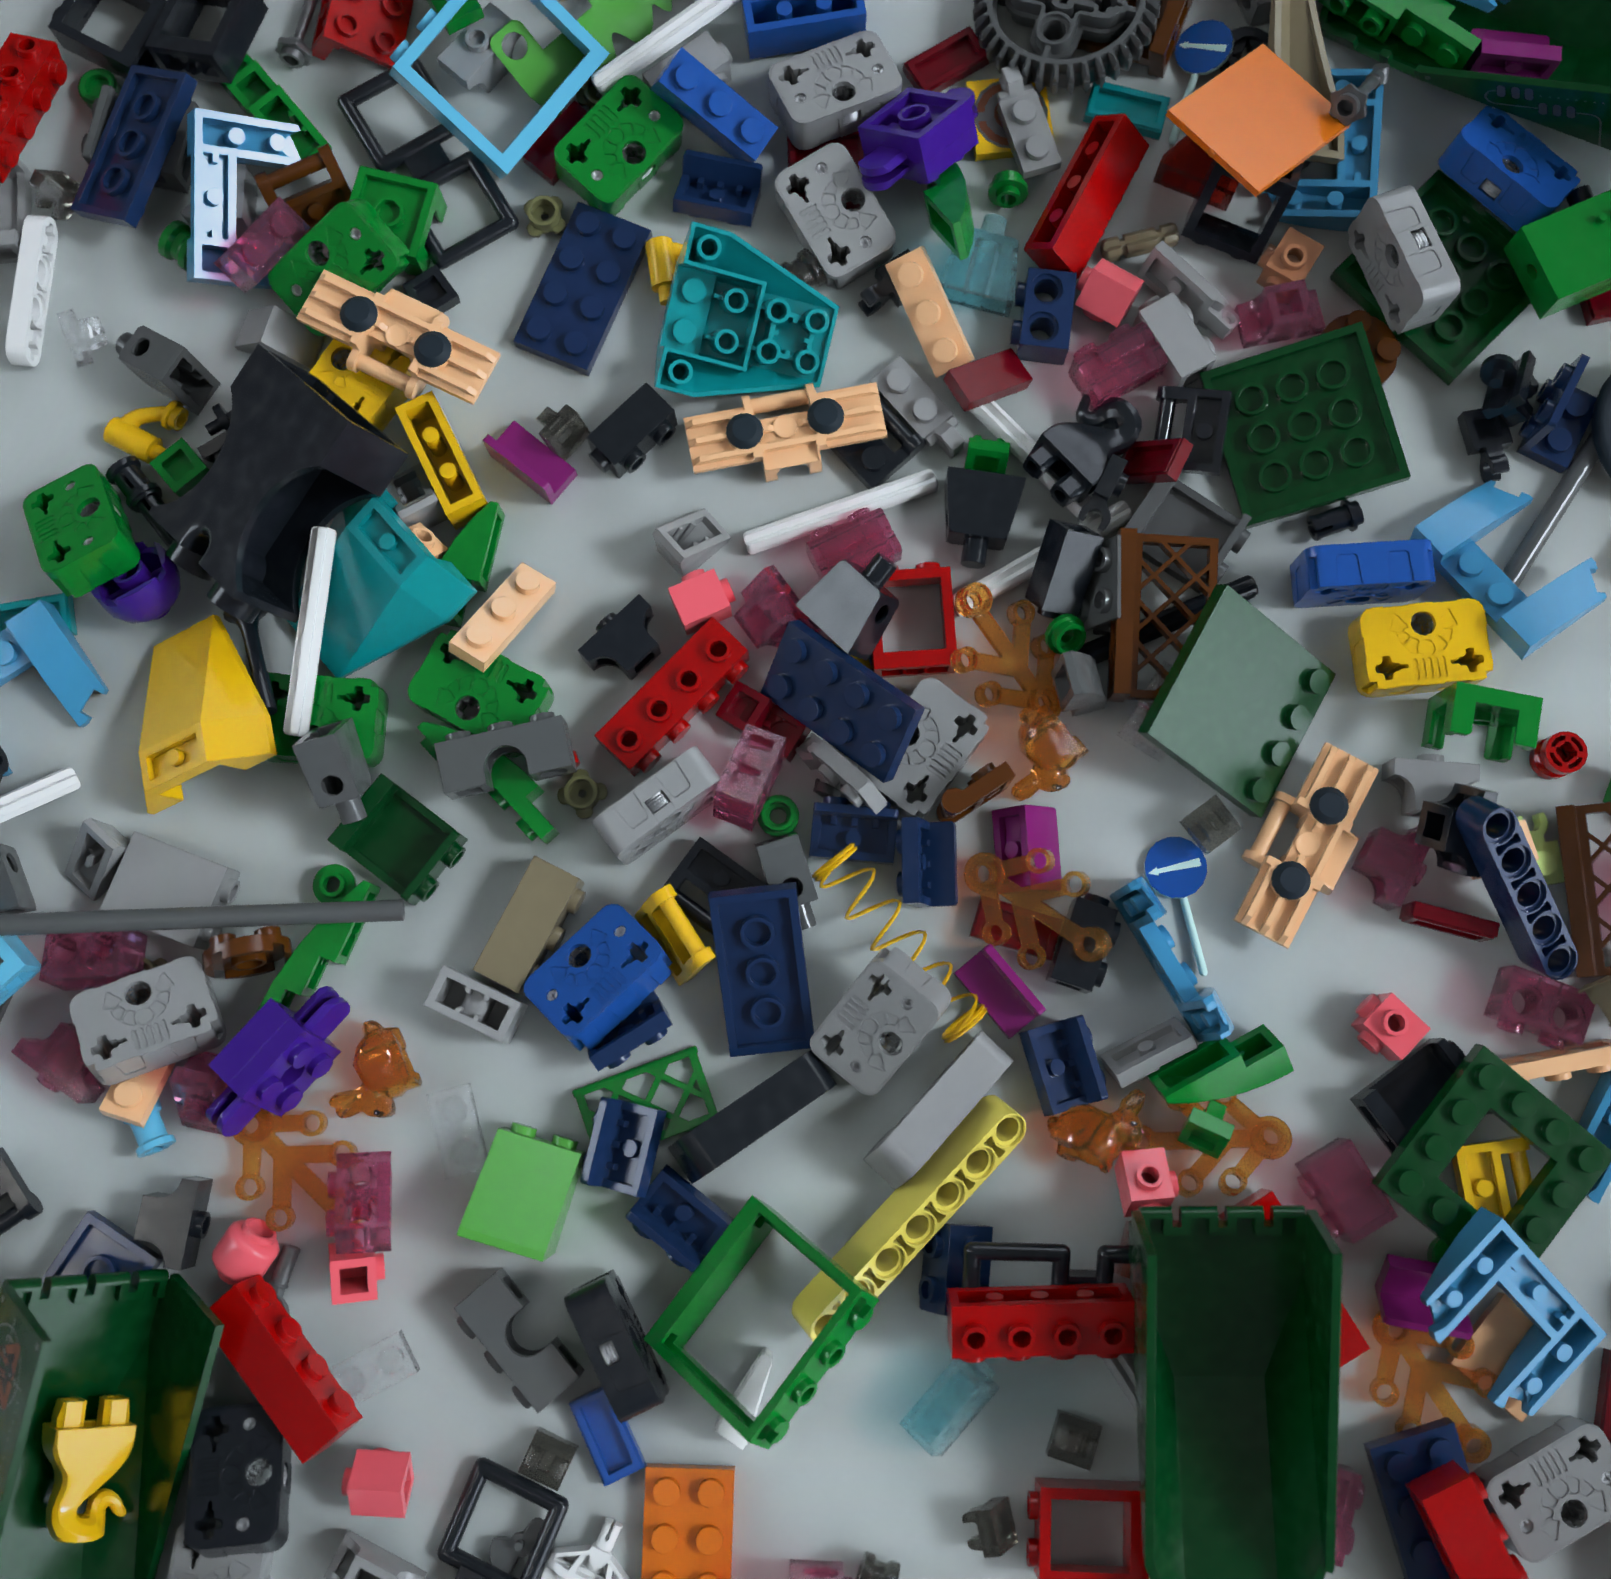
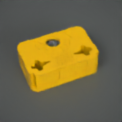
M333 339L309 373L322 380L383 432L397 413L395 407L404 404L408 399L405 397V392L362 371L354 373L344 368L352 347ZM386 347L385 351L374 349L369 357L411 377L408 371L411 361L404 354L390 347Z
M1465 598L1455 601L1423 602L1403 606H1381L1366 609L1348 627V638L1357 691L1365 697L1375 698L1437 692L1444 690L1457 681L1476 685L1486 679L1487 674L1493 671V659L1489 647L1486 628L1487 621L1483 605L1475 599ZM1412 622L1421 628V634H1418L1417 630L1412 629ZM1457 660H1460V663H1461V664H1468V666H1467V665H1460L1459 663H1456V664H1453V663L1456 662ZM1378 667L1379 672H1386L1391 675L1385 678L1384 674L1377 673L1375 668Z

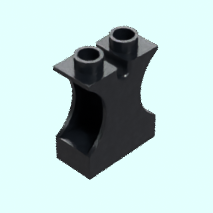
M258 344L230 386L232 393L230 425L223 447L213 466L191 491L170 503L152 506L148 513L174 538L166 551V555L187 572L204 580L210 581L212 578L215 580V583L207 593V597L220 609L246 623H253L261 609L296 623L299 619V585L308 554L312 527H325L338 513L356 502L368 498L381 497L409 454L318 377Z

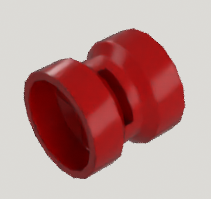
M1569 731L1559 732L1537 742L1536 748L1530 751L1529 762L1533 771L1539 777L1547 780L1558 779L1582 768L1588 757L1587 746L1584 740L1577 734Z

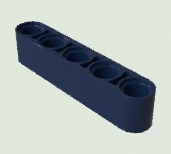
M1471 796L1465 799L1456 811V824L1518 958L1522 963L1554 980H1562L1568 977L1577 966L1578 953L1516 815L1512 810L1480 796Z

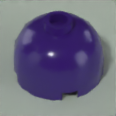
M143 541L135 542L140 552L139 563L128 572L90 591L102 607L114 618L132 624L149 622L164 617L174 605L181 590L180 573L176 564L166 555V550L157 542H154L155 547H147Z

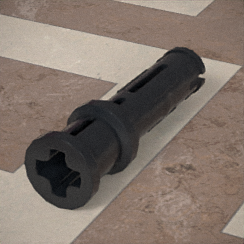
M127 456L118 460L107 470L105 478L110 484L118 486L127 498V506L132 511L141 513L169 548L174 538L148 513L152 506L165 504L161 499L162 489L156 482H150L140 469L141 462L136 456Z

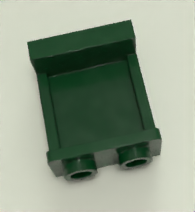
M381 773L361 797L367 817L343 825L341 822L327 840L396 891L406 902L416 906L420 900L425 902L433 895L439 886V882L436 879L446 867L451 869L460 861L466 851L463 845L468 839Z

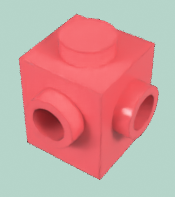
M1102 258L1093 269L1087 266L1075 288L1081 291L1075 305L1082 308L1083 313L1088 318L1097 322L1106 321L1118 327L1127 316L1145 281Z
M714 568L706 572L704 569L694 570L683 576L681 583L668 588L671 601L687 636L697 632L711 617L720 622L732 616L730 603L736 601L727 578L719 580Z
M1392 992L1378 994L1377 996L1373 993L1365 998L1355 1010L1359 1016L1351 1024L1360 1033L1357 1036L1358 1041L1373 1054L1377 1055L1380 1052L1388 1061L1403 1060L1431 1030Z
M1164 1147L1120 1152L1114 1170L1124 1217H1131V1210H1138L1139 1206H1171L1175 1197H1178L1179 1185L1175 1171H1169Z
M351 1235L340 1238L337 1243H329L332 1305L377 1300V1280L385 1279L384 1253H375L373 1238L365 1239L363 1236Z
M376 1448L373 1450L357 1449L353 1466L346 1467L342 1479V1495L348 1496L351 1515L405 1518L414 1482L411 1452L392 1451L387 1448Z

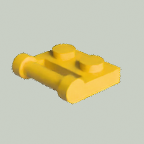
M667 884L650 895L634 916L639 924L658 941L673 963L668 968L671 970V974L677 984L681 986L693 979L708 963L716 958V954L711 946L706 947L676 901L675 897L678 894L671 884Z
M1521 1136L1462 1145L1452 1159L1458 1195L1476 1210L1483 1207L1504 1219L1510 1212L1511 1205L1501 1154L1508 1153L1518 1200L1532 1182L1526 1150H1530V1144Z

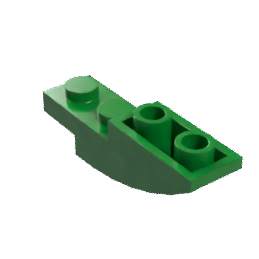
M1318 0L1319 3L1327 7L1332 13L1346 19L1360 28L1363 33L1374 37L1384 44L1389 35L1393 33L1406 44L1414 46L1434 59L1439 65L1448 69L1462 70L1481 42V39L1449 19L1456 7L1445 0Z
M422 722L417 726L425 736L420 742L421 745L436 761L437 756L434 743L446 741L445 736L447 734L457 732V730L428 722ZM505 755L498 758L491 772L494 791H490L488 794L504 811L511 806L521 818L516 822V825L531 841L539 837L548 844L560 833L532 804L544 791Z

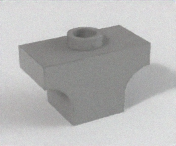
M491 2L482 10L485 18L467 26L437 57L439 66L465 88L470 90L475 85H478L487 93L509 72L492 51L490 40L512 20ZM510 32L504 36L502 49L507 57L512 59L514 46L522 36L521 34Z
M1421 754L1417 756V759L1393 758L1382 764L1381 781L1390 783L1398 790L1402 802L1401 816L1420 817L1423 800L1438 802L1445 799L1451 793L1455 783L1472 785L1479 782L1480 764L1445 762L1444 756L1439 754Z
M349 1531L344 1536L324 1578L425 1579L427 1572Z

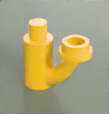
M667 236L653 237L645 242L652 291L659 293V300L662 306L667 305L675 265L683 244L673 242Z
M177 400L171 401L167 406L138 408L124 414L121 418H112L105 427L103 439L106 443L150 464L152 460L167 448L163 447L161 438L139 427L143 424L161 421L163 428L179 431L185 426L189 411Z

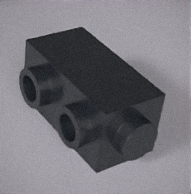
M646 382L587 436L592 451L589 457L601 471L606 473L610 469L618 478L622 477L627 471L629 473L636 471L644 463L647 452L656 444L659 446L665 444L675 433V427L678 425L675 410Z
M1049 519L1025 594V598L1038 607L1037 613L1052 619L1062 614H1073L1078 617L1104 540L1103 536L1083 525Z
M1085 893L1084 898L1077 896L1071 901L1045 980L1084 994L1092 992L1094 986L1101 987L1108 968V963L1102 962L1106 947H1113L1115 945L1121 928V923L1115 921L1119 910L1108 907L1110 902L1108 899L1095 894Z

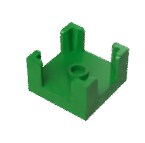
M360 165L349 200L362 198L374 207L381 219L400 238L410 252L406 256L410 263L404 269L405 272L413 276L420 275L429 269L431 262L425 248V243L433 216L435 215L437 221L442 223L447 209V204L438 183Z
M1457 681L1428 699L1421 747L1440 750L1444 746L1445 735L1452 736L1457 734L1467 736L1471 734L1473 725L1485 726L1488 728L1484 758L1505 763L1512 757L1514 744L1515 746L1522 747V750L1531 751L1536 748L1543 698Z

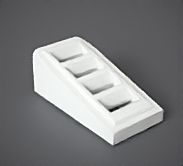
M767 1347L761 1349L732 1394L754 1417H756L772 1366L773 1352ZM719 1415L715 1423V1432L744 1450L748 1441Z

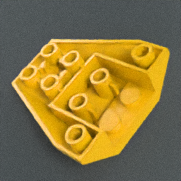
M213 614L155 645L153 648L138 752L148 814H156L183 801L181 783L218 765L247 770L277 755L270 714L220 616Z

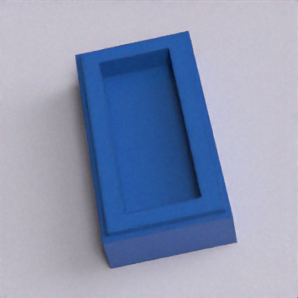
M602 1386L568 1403L604 1487L646 1466L628 1421L624 1423L619 1422Z

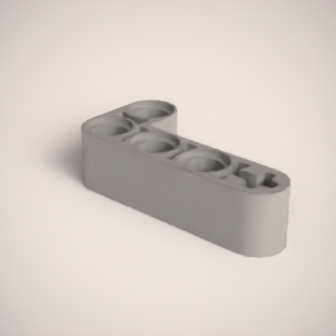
M980 1031L902 1119L876 1143L863 1160L896 1190L921 1169L1014 1060L988 1035Z

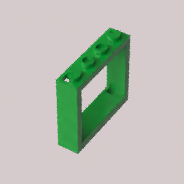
M752 1195L643 1339L744 1439L751 1444L769 1450L772 1445L778 1443L786 1435L789 1429V1422L798 1409L806 1405L814 1397L818 1388L817 1384L827 1370L837 1365L842 1359L846 1350L845 1346L855 1332L868 1324L873 1315V1308L879 1299L776 1210ZM772 1229H775L843 1288L848 1295L757 1418H755L683 1347Z

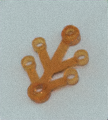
M973 582L960 588L955 596L956 610L962 616L974 620L998 656L978 653L974 648L966 646L952 653L950 658L952 668L959 674L977 670L1014 677L1022 689L1002 688L996 681H987L976 687L974 692L976 702L984 708L998 704L1024 708L1027 716L1038 724H1047L1056 720L1062 711L1055 686H1053L1051 674L1054 668V656L1057 653L1053 652L1049 647L1047 653L1042 650L1041 641L1045 642V633L1034 637L1030 643L1031 622L1035 618L1033 604L1028 600L1022 599L1008 606L1006 612L1007 619L1013 625L1011 643L989 612L993 603V597L989 588L980 582ZM967 596L972 599L973 608L969 606ZM1018 607L1023 609L1024 619L1019 617ZM1029 645L1032 655L1038 659L1036 678L1028 668ZM962 653L968 657V667L964 666L961 661ZM986 688L992 691L993 698L991 701L985 695ZM1039 698H1041L1044 703L1043 710L1039 705Z
M1034 848L1025 856L1004 861L995 854L988 852L975 854L965 865L964 879L967 886L981 896L986 924L982 929V937L987 944L990 943L992 946L1004 945L1011 937L1010 926L1003 921L999 899L1000 894L1012 902L1021 948L1017 953V961L1023 969H1038L1046 961V952L1039 944L1034 918L1073 943L1074 952L1083 961H1099L1109 954L1111 938L1104 929L1097 926L1082 928L1043 902V900L1065 895L1070 897L1086 895L1091 886L1090 879L1086 873L1071 871L1066 873L1061 879L1020 887L1007 877L1028 871L1036 874L1051 871L1055 864V857L1049 849ZM1040 852L1046 857V865L1042 869L1038 868L1034 863L1035 856ZM982 866L987 867L989 870V878L985 882L981 881L978 877V870ZM1074 876H1078L1082 881V888L1079 892H1074L1070 888V880ZM994 925H998L1002 930V937L999 941L994 940L991 936V929ZM1087 936L1092 937L1096 942V948L1092 953L1087 952L1083 947V941ZM1028 949H1033L1037 953L1038 959L1034 965L1029 964L1026 960Z
M1237 1095L1230 1096L1228 1102L1215 1100L1226 1105V1111L1245 1129L1233 1130L1230 1141L1218 1159L1202 1153L1190 1169L1182 1170L1177 1175L1179 1195L1185 1198L1196 1196L1203 1188V1180L1230 1148H1249L1235 1167L1227 1168L1218 1178L1219 1189L1225 1195L1232 1197L1239 1195L1247 1186V1178L1263 1159L1276 1160L1283 1157L1289 1151L1292 1145V1134L1287 1124L1274 1116H1257L1236 1098ZM1166 1102L1170 1109L1180 1111L1186 1117H1188L1193 1107L1202 1111L1205 1109L1198 1102L1168 1104ZM1142 1124L1129 1127L1122 1136L1120 1143L1122 1151L1164 1147L1165 1151L1196 1149L1177 1141L1180 1131L1154 1132L1150 1127ZM1140 1128L1143 1131V1136L1148 1140L1146 1148H1139L1133 1142L1134 1135H1142ZM1265 1130H1271L1277 1135L1278 1141L1276 1144L1268 1143L1265 1140ZM1227 1175H1234L1239 1179L1240 1187L1238 1189L1228 1187L1225 1181ZM1182 1177H1192L1196 1182V1189L1192 1191L1185 1189L1181 1182Z
M261 1109L254 1116L258 1121V1128L254 1133L248 1132L245 1126L240 1133L233 1136L236 1141L243 1145L242 1176L235 1185V1192L240 1199L251 1201L263 1195L266 1185L264 1179L260 1176L262 1148L273 1158L272 1207L265 1216V1222L269 1229L275 1232L284 1231L291 1228L295 1222V1211L291 1207L292 1178L326 1212L325 1221L330 1230L338 1234H345L356 1230L361 1225L364 1218L362 1205L354 1198L346 1197L340 1199L305 1164L331 1162L337 1167L349 1166L357 1159L358 1149L356 1145L349 1140H340L332 1145L287 1146L275 1134L279 1132L300 1131L302 1134L310 1137L321 1135L328 1126V1119L322 1111L308 1110L302 1115H283L279 1117ZM311 1115L317 1116L320 1121L318 1129L314 1132L310 1131L306 1125L307 1119ZM341 1145L347 1146L350 1151V1156L345 1162L340 1161L336 1155L337 1149ZM248 1179L254 1180L257 1185V1190L252 1196L248 1195L244 1190L245 1182ZM339 1208H344L349 1213V1219L344 1225L338 1223L335 1218ZM279 1209L283 1210L287 1215V1221L283 1226L277 1225L274 1221V1215Z
M1379 1310L1372 1321V1332L1374 1338L1382 1347L1376 1378L1371 1381L1369 1386V1393L1378 1405L1391 1407L1399 1399V1389L1394 1383L1400 1353L1410 1367L1402 1415L1395 1423V1433L1403 1431L1404 1426L1409 1423L1416 1424V1426L1422 1425L1421 1417L1427 1392L1443 1418L1448 1417L1455 1423L1466 1462L1478 1464L1485 1461L1492 1449L1489 1436L1478 1425L1467 1421L1442 1382L1471 1388L1479 1396L1487 1398L1498 1376L1487 1368L1472 1370L1426 1359L1416 1344L1445 1348L1453 1357L1463 1360L1469 1358L1474 1353L1475 1343L1472 1337L1470 1340H1466L1465 1348L1459 1352L1454 1351L1452 1348V1342L1455 1337L1447 1336L1441 1344H1438L1430 1337L1429 1332L1403 1328L1401 1335L1392 1337L1389 1335L1390 1325L1382 1322ZM1483 1376H1491L1492 1385L1487 1390H1480L1478 1387V1382ZM1381 1385H1390L1391 1394L1388 1398L1381 1399L1377 1397V1389ZM1471 1439H1479L1481 1442L1480 1449L1477 1452H1467L1466 1446Z

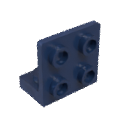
M1581 354L1570 365L1564 363L1553 380L1548 378L1535 398V401L1540 403L1536 413H1532V417L1524 421L1518 433L1523 439L1516 452L1560 474L1570 464L1592 419L1594 403L1597 397L1576 388L1590 357Z

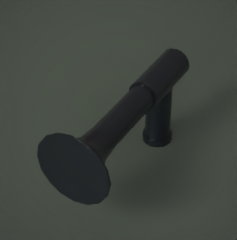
M261 609L253 623L243 622L224 611V619L236 624L241 631L251 672L250 677L270 716L274 715L278 710L270 675L264 660L258 629L259 620L267 614V611Z

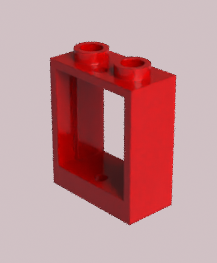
M923 562L917 564L915 569L899 570L898 567L885 583V588L939 584L944 648L883 652L881 636L871 654L872 671L880 677L955 673L958 666L950 566L940 567V564L937 562Z
M1035 1477V1491H1028L1027 1516L1028 1520H1034V1538H1027L1026 1560L1028 1567H1034L1037 1579L1149 1578L1143 1561L1139 1481ZM1052 1499L1123 1502V1566L1051 1563Z

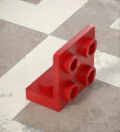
M322 0L310 49L312 56L325 61L333 49L339 50L343 48L383 67L392 68L395 63L389 57L402 41L406 39L414 0Z

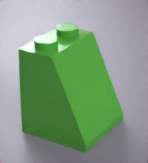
M512 1122L511 1128H498L459 1225L457 1235L543 1262L556 1252L586 1152L577 1149L578 1141L554 1134L552 1141L536 1137V1128Z

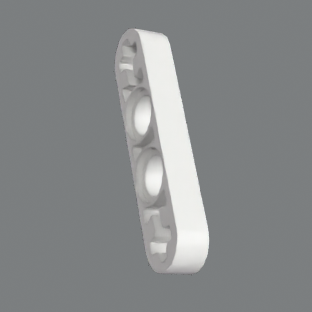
M28 215L23 223L5 341L8 361L14 366L35 367L41 358L58 245L56 222L50 216Z

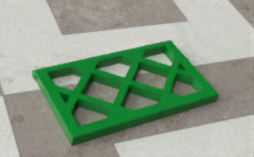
M697 1047L686 1048L574 1089L572 1094L576 1098L589 1139H591L594 1127L593 1117L595 1112L589 1109L585 1095L603 1088L613 1092L611 1098L618 1099L620 1095L635 1103L664 1111L667 1110L651 1103L661 1080L683 1089V1095L674 1114L667 1111L666 1118L671 1120L667 1129L662 1131L660 1141L694 1129L718 1113L697 1054ZM689 1057L694 1071L688 1084L665 1074L669 1064ZM646 1072L656 1076L645 1100L623 1090L627 1079ZM696 1080L698 1082L700 1090L693 1087ZM690 1093L704 1099L709 1114L690 1121L680 1117Z

